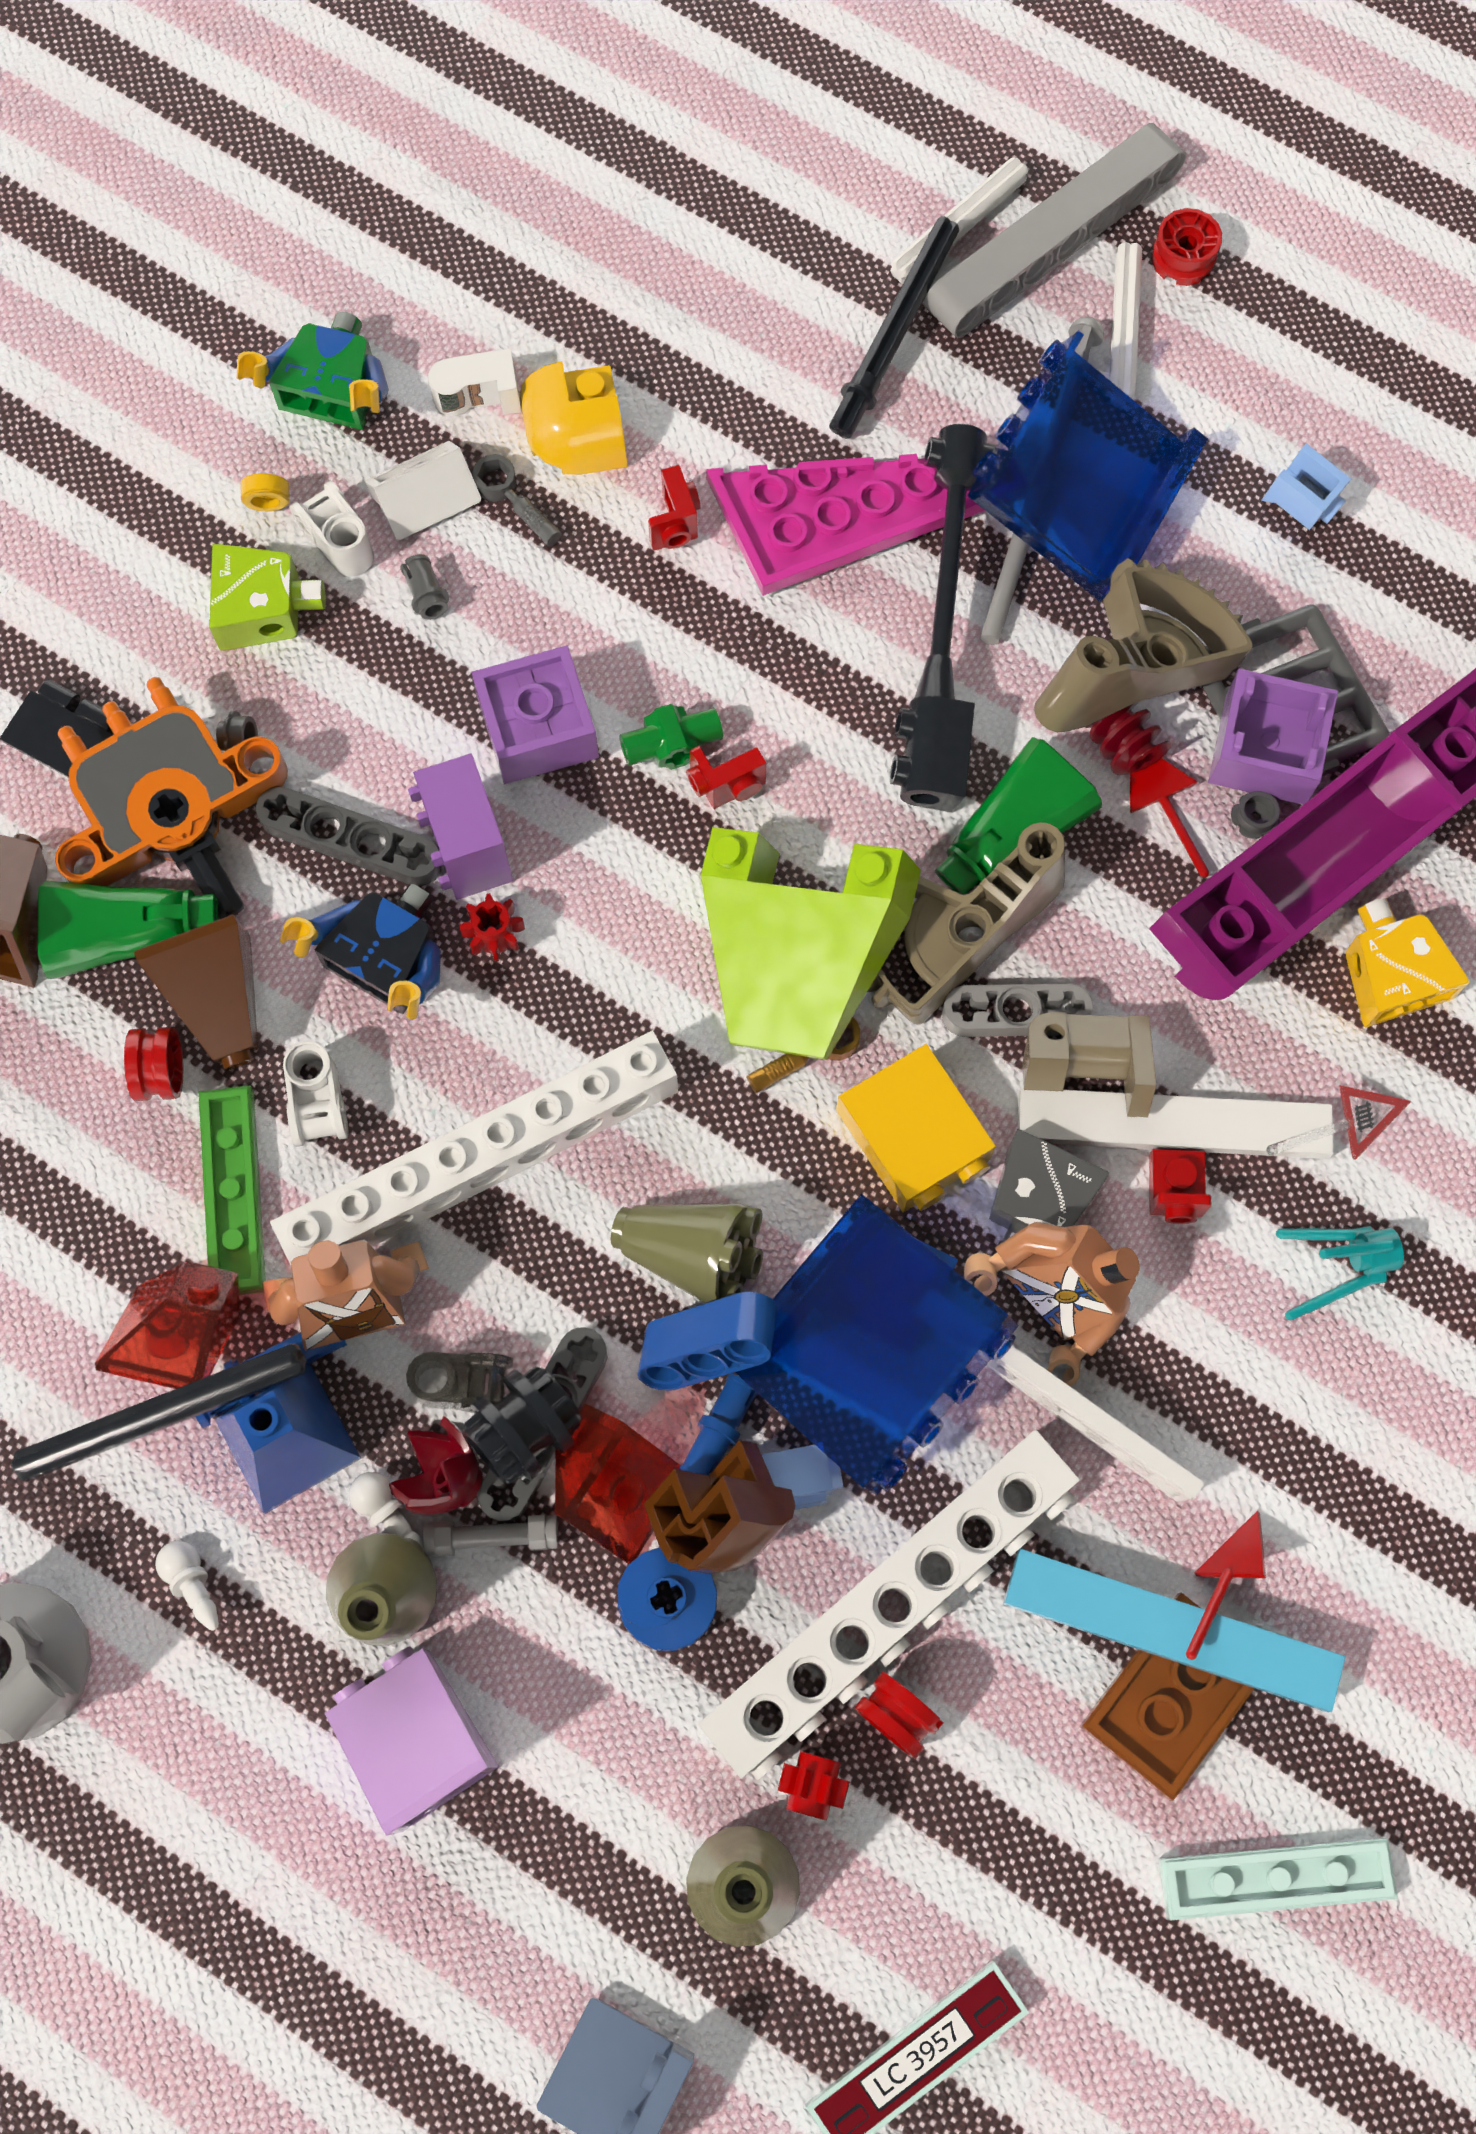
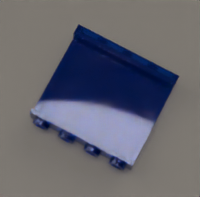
M1078 330L1062 343L1056 339L1042 354L1039 360V364L1043 367L1038 377H1032L1020 391L1017 397V401L1021 403L1016 414H1010L998 428L995 438L999 442L994 451L987 452L973 470L972 475L977 479L967 496L1094 598L1101 601L1110 591L1112 573L1118 564L1127 558L1131 559L1135 564H1138L1208 438L1195 427L1179 437L1172 433L1075 352L1084 336Z
M861 1193L773 1298L778 1310L770 1359L761 1365L735 1373L863 1489L878 1495L882 1489L888 1491L902 1479L908 1469V1465L905 1462L918 1446L924 1448L938 1436L944 1425L941 1419L954 1403L958 1405L964 1403L973 1394L980 1382L977 1376L990 1360L994 1362L1000 1360L1009 1351L1016 1338L1013 1333L1019 1325L1006 1312Z

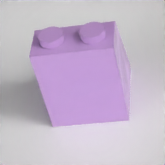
M411 1646L399 1651L382 1664L386 1673L367 1685L363 1678L349 1684L333 1696L337 1705L325 1712L386 1836L404 1832L499 1767L433 1655L424 1648L416 1653Z

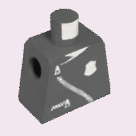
M1017 1129L1007 1151L989 1219L1008 1229L1002 1242L1034 1222L1060 1227L1074 1226L1102 1187L1109 1172Z

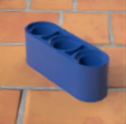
M741 1292L648 1323L638 1368V1379L650 1388L671 1391L767 1362L772 1352L778 1310L777 1304L772 1298L764 1294Z

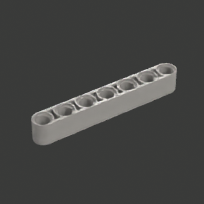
M1148 123L942 276L926 294L924 307L955 337L961 338L967 335L1167 184L1183 166L1187 153L1154 123Z

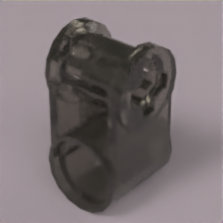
M426 1352L415 1357L409 1364L406 1373L407 1385L416 1401L425 1407L454 1409L474 1413L470 1404L480 1396L487 1398L493 1405L505 1397L506 1385L503 1378L507 1375V1370L513 1367L514 1359L506 1355L493 1353L455 1354ZM430 1368L442 1369L447 1373L448 1377L445 1386L435 1393L423 1392L419 1388L420 1376ZM489 1374L488 1392L485 1394L486 1375Z

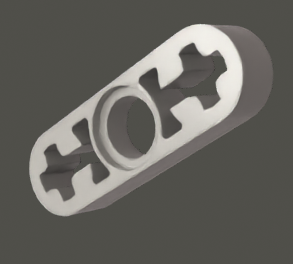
M1075 984L962 985L954 988L947 995L942 1009V1020L951 1033L961 1037L1028 1036L1030 1023L1041 1014L1042 1005L1040 999H1046L1044 1009L1060 1008L1064 999L1070 1000L1072 1008L1080 1009L1075 1015H1091L1093 1002L1089 993L1084 988ZM988 999L996 1001L993 1008L994 1022L987 1021L989 1012H975L972 1021L968 1022L963 1021L961 1013L953 1012V1010L959 1008L960 1001H969V1006L972 1010H986L989 1003ZM1009 999H1022L1030 1006L1031 1017L1024 1022H1013L1005 1016L1003 1004ZM1057 1010V1011H1048L1047 1013H1049V1012H1063V1011H1060V1010ZM1048 1031L1045 1033L1046 1036L1061 1035L1057 1031Z

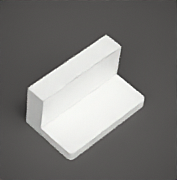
M450 441L364 480L372 499L380 504L391 531L398 540H402L481 501L480 493L460 447Z

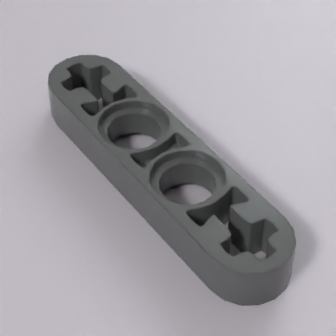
M286 787L269 788L257 800L255 807L257 817L265 831L274 837L419 887L435 881L441 872L442 866L434 867L430 856L431 853L438 851V848L432 840L425 836ZM283 804H287L290 813L302 819L301 830H299L300 827L296 818L280 815L277 821H275L270 810L272 808L280 810ZM323 818H334L339 822L340 826L338 832L333 837L320 839L313 835L312 831L316 822ZM369 834H379L386 840L385 847L376 855H364L358 850L359 842L363 837ZM399 842L398 845L402 855L411 858H417L420 852H424L429 864H419L416 870H412L407 858L395 854L396 844Z
M586 1327L575 1328L567 1332L545 1368L560 1386L565 1387L571 1392L572 1400L579 1412L582 1410L599 1379L608 1359L607 1347L602 1336L595 1330ZM586 1340L593 1342L591 1349L597 1358L593 1363L588 1360H584L581 1363L576 1376L578 1379L585 1380V1382L579 1388L570 1378L555 1374V1372L561 1366L569 1373L575 1360L573 1353L570 1351L571 1346L574 1344L582 1347ZM552 1444L546 1448L544 1456L538 1461L542 1472L527 1485L521 1478H518L512 1490L513 1495L518 1499L517 1504L514 1508L505 1505L500 1512L493 1510L496 1501L490 1496V1493L494 1487L504 1489L508 1483L500 1481L489 1469L478 1492L479 1505L482 1511L493 1521L499 1523H511L521 1518L528 1509L559 1451Z

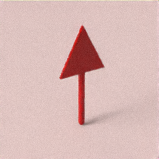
M1163 758L1140 771L1131 773L1130 814L1159 801L1199 875L1203 878L1208 877L1209 870L1168 798L1196 785L1197 781Z
M1258 1510L1194 1572L1197 1577H1220L1187 1648L1186 1657L1190 1660H1194L1197 1657L1233 1577L1266 1578L1261 1517Z

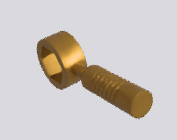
M854 1017L851 1018L847 1025V1028L852 1030V1042L840 1049L834 1048L828 1059L841 1061L849 1058L856 1052L860 1041V1027ZM791 1054L782 1055L762 1068L746 1076L747 1081L753 1091L758 1093L804 1067L809 1057Z

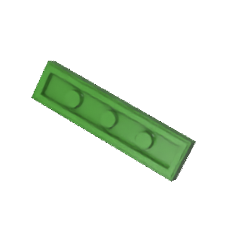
M251 1086L199 1091L209 1295L213 1298L261 1293L264 1292L263 1282L266 1281L254 1090Z

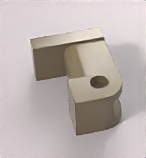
M1049 1012L1035 1017L1029 1026L1022 1063L1024 1090L1063 1092L1065 1078L1124 1080L1127 1117L1148 1118L1156 1089L1150 1016L1066 1014V1012ZM1048 1031H1057L1063 1036V1038H1048L1045 1035V1033Z

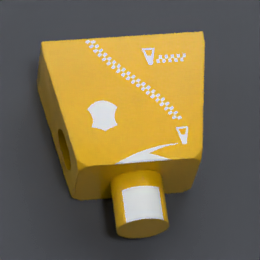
M1386 898L1374 900L1358 909L1366 932L1357 935L1346 949V959L1361 1020L1365 1028L1453 1000L1470 983L1466 974L1425 915L1419 914L1396 921Z

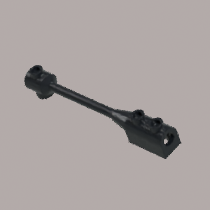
M952 424L942 428L938 438H929L925 450L924 466L935 468L934 480L936 484L947 490L930 656L927 657L915 697L911 700L909 709L900 708L897 715L895 737L906 739L904 756L897 754L894 756L890 770V784L901 786L900 799L903 802L917 807L951 813L966 797L975 703L955 699L952 659L950 658L967 491L977 489L982 483L990 484L992 482L999 457L998 445L986 443V433L982 429L969 424Z

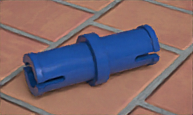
M734 1374L727 1376L726 1383L709 1415H702L698 1423L701 1431L683 1465L679 1467L680 1470L709 1476L721 1462L729 1445H736L741 1435L737 1430L754 1397L759 1392V1389L754 1384Z

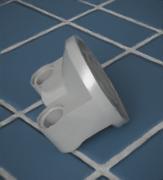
M18 1582L0 1585V1636L7 1641L11 1648L12 1656L9 1670L0 1679V1743L2 1744L39 1737L63 1721L84 1693L92 1663L88 1630L74 1606L48 1588Z

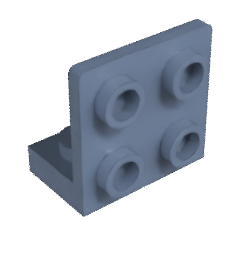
M593 1997L589 2000L537 2103V2110L577 2134H659L693 2065L694 2053L604 2001Z

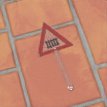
M1339 1085L1345 1119L1271 1144L1266 1148V1152L1269 1155H1275L1347 1129L1352 1159L1356 1160L1411 1101Z

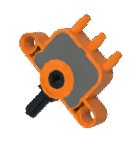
M159 677L149 679L146 684L151 693V699L158 711L131 724L125 712L120 710L116 702H107L103 705L102 711L114 735L87 749L81 737L76 735L71 726L60 728L58 736L62 741L63 749L72 762L68 781L75 798L92 826L67 839L59 846L55 858L58 871L71 883L109 886L150 863L154 854L167 861H174L181 872L188 868L203 895L216 894L219 919L233 914L235 916L244 909V903L214 854L221 850L215 838L219 832L220 816L228 819L257 803L261 794L269 788L282 787L288 776V768L275 743L265 737L255 736L242 741L222 753L203 720L195 711L185 706H179L169 688L164 685ZM269 757L274 759L272 767L267 772L262 774L250 772V767L258 758ZM176 807L180 818L171 822L167 811ZM87 855L95 856V863L89 872L82 875L74 873V866L80 858Z

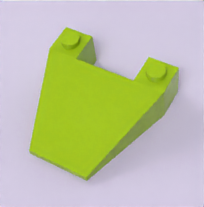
M712 827L700 876L729 1043L734 1046L827 1060L910 920L921 869L903 849L854 844L842 893L774 885L772 883L780 853L759 832Z

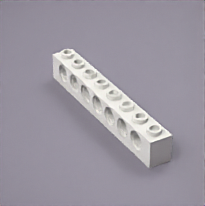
M652 1030L270 1221V1224L290 1265L295 1257L308 1254L311 1247L320 1241L329 1240L340 1246L361 1240L368 1241L373 1247L678 1093L677 1074Z
M1035 1429L697 1725L741 1779L751 1772L756 1780H759L783 1758L776 1749L792 1734L800 1742L803 1741L826 1720L819 1710L837 1696L842 1704L846 1703L868 1683L862 1672L879 1658L885 1667L911 1645L904 1635L921 1621L928 1630L953 1608L946 1600L949 1595L961 1585L970 1593L994 1572L987 1563L1002 1549L1009 1556H1012L1035 1535L1028 1527L1044 1512L1052 1520L1076 1498L1069 1492V1489L1079 1482L1080 1479ZM1019 1484L1027 1489L1031 1497V1504L1027 1511L1016 1512L1006 1505L1003 1497L1006 1485ZM978 1519L987 1525L990 1531V1542L987 1547L974 1548L966 1543L962 1535V1527L965 1521ZM938 1555L947 1562L950 1574L945 1584L933 1585L923 1578L920 1565L924 1557ZM887 1591H896L906 1598L908 1614L903 1621L890 1622L881 1615L878 1608L881 1594ZM844 1628H856L864 1634L867 1648L861 1658L856 1660L846 1659L838 1652L836 1637L838 1632ZM812 1664L822 1671L825 1685L818 1696L804 1697L795 1690L793 1675L798 1667ZM763 1701L772 1702L777 1705L783 1717L780 1729L770 1736L760 1735L755 1732L749 1720L752 1708Z

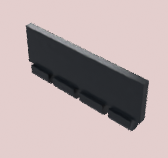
M48 679L42 684L37 693L30 690L0 736V740L69 778V769L72 762L62 747V741L58 736L59 729L64 726H71L76 735L81 737L87 749L113 736L114 733L106 721L107 718L101 706L88 699L80 702L79 694ZM176 807L167 811L171 822H173L178 814Z

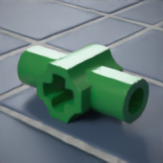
M669 704L656 708L650 715L644 717V728L620 734L619 740L628 766L656 759L659 768L666 767L672 770L686 766L690 762L691 749L722 740L723 730L715 708L687 715L684 706L678 707Z

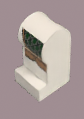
M511 348L443 359L435 363L428 373V383L436 409L442 414L458 416L464 414L472 407L477 408L501 404L503 415L522 413Z

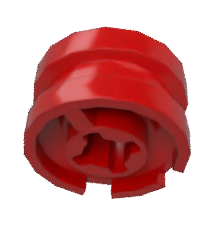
M1184 208L1167 215L1159 226L1157 240L1152 250V263L1156 272L1163 279L1168 276L1177 280L1176 285L1183 286L1200 283L1201 278L1205 275L1209 276L1215 266L1217 254L1222 245V231L1218 222L1210 214L1199 209Z
M160 1027L156 1033H149L146 1028L130 1029L128 1031L124 1046V1069L127 1089L134 1101H148L152 1095H160L163 1100L180 1097L183 1086L184 1065L181 1041L175 1027Z
M882 1671L873 1682L874 1692L870 1697L863 1696L854 1709L898 1748L913 1759H916L924 1749L922 1741L927 1734H936L944 1722L908 1689Z

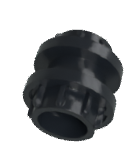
M536 1366L524 1375L516 1369L511 1371L503 1378L510 1393L495 1405L484 1396H480L470 1404L474 1415L464 1423L463 1434L489 1469L503 1483L511 1484L522 1474L530 1481L542 1472V1468L535 1457L551 1444L562 1454L575 1445L571 1434L580 1427L582 1415L552 1375L544 1368Z

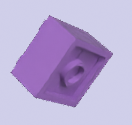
M568 645L471 672L477 699L504 785L599 758L596 731Z
M1238 668L1225 697L1208 783L1249 793L1262 791L1276 799L1304 805L1309 801L1321 781L1338 690Z
M472 753L414 771L413 774L417 785L410 787L408 792L412 802L420 800L423 802L425 811L419 812L416 815L420 827L430 825L439 851L430 854L434 867L444 865L447 875L438 878L442 890L452 888L456 900L513 882L504 842Z

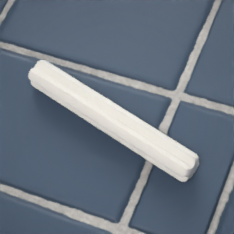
M1014 157L1006 161L944 215L959 225V233L953 244L1026 181L1028 168L1018 158ZM933 226L892 260L891 274L901 284L904 283Z
M1123 242L1118 246L1116 254L1108 403L1114 409L1122 408L1126 410L1131 408L1136 393L1143 250L1138 243L1130 244Z

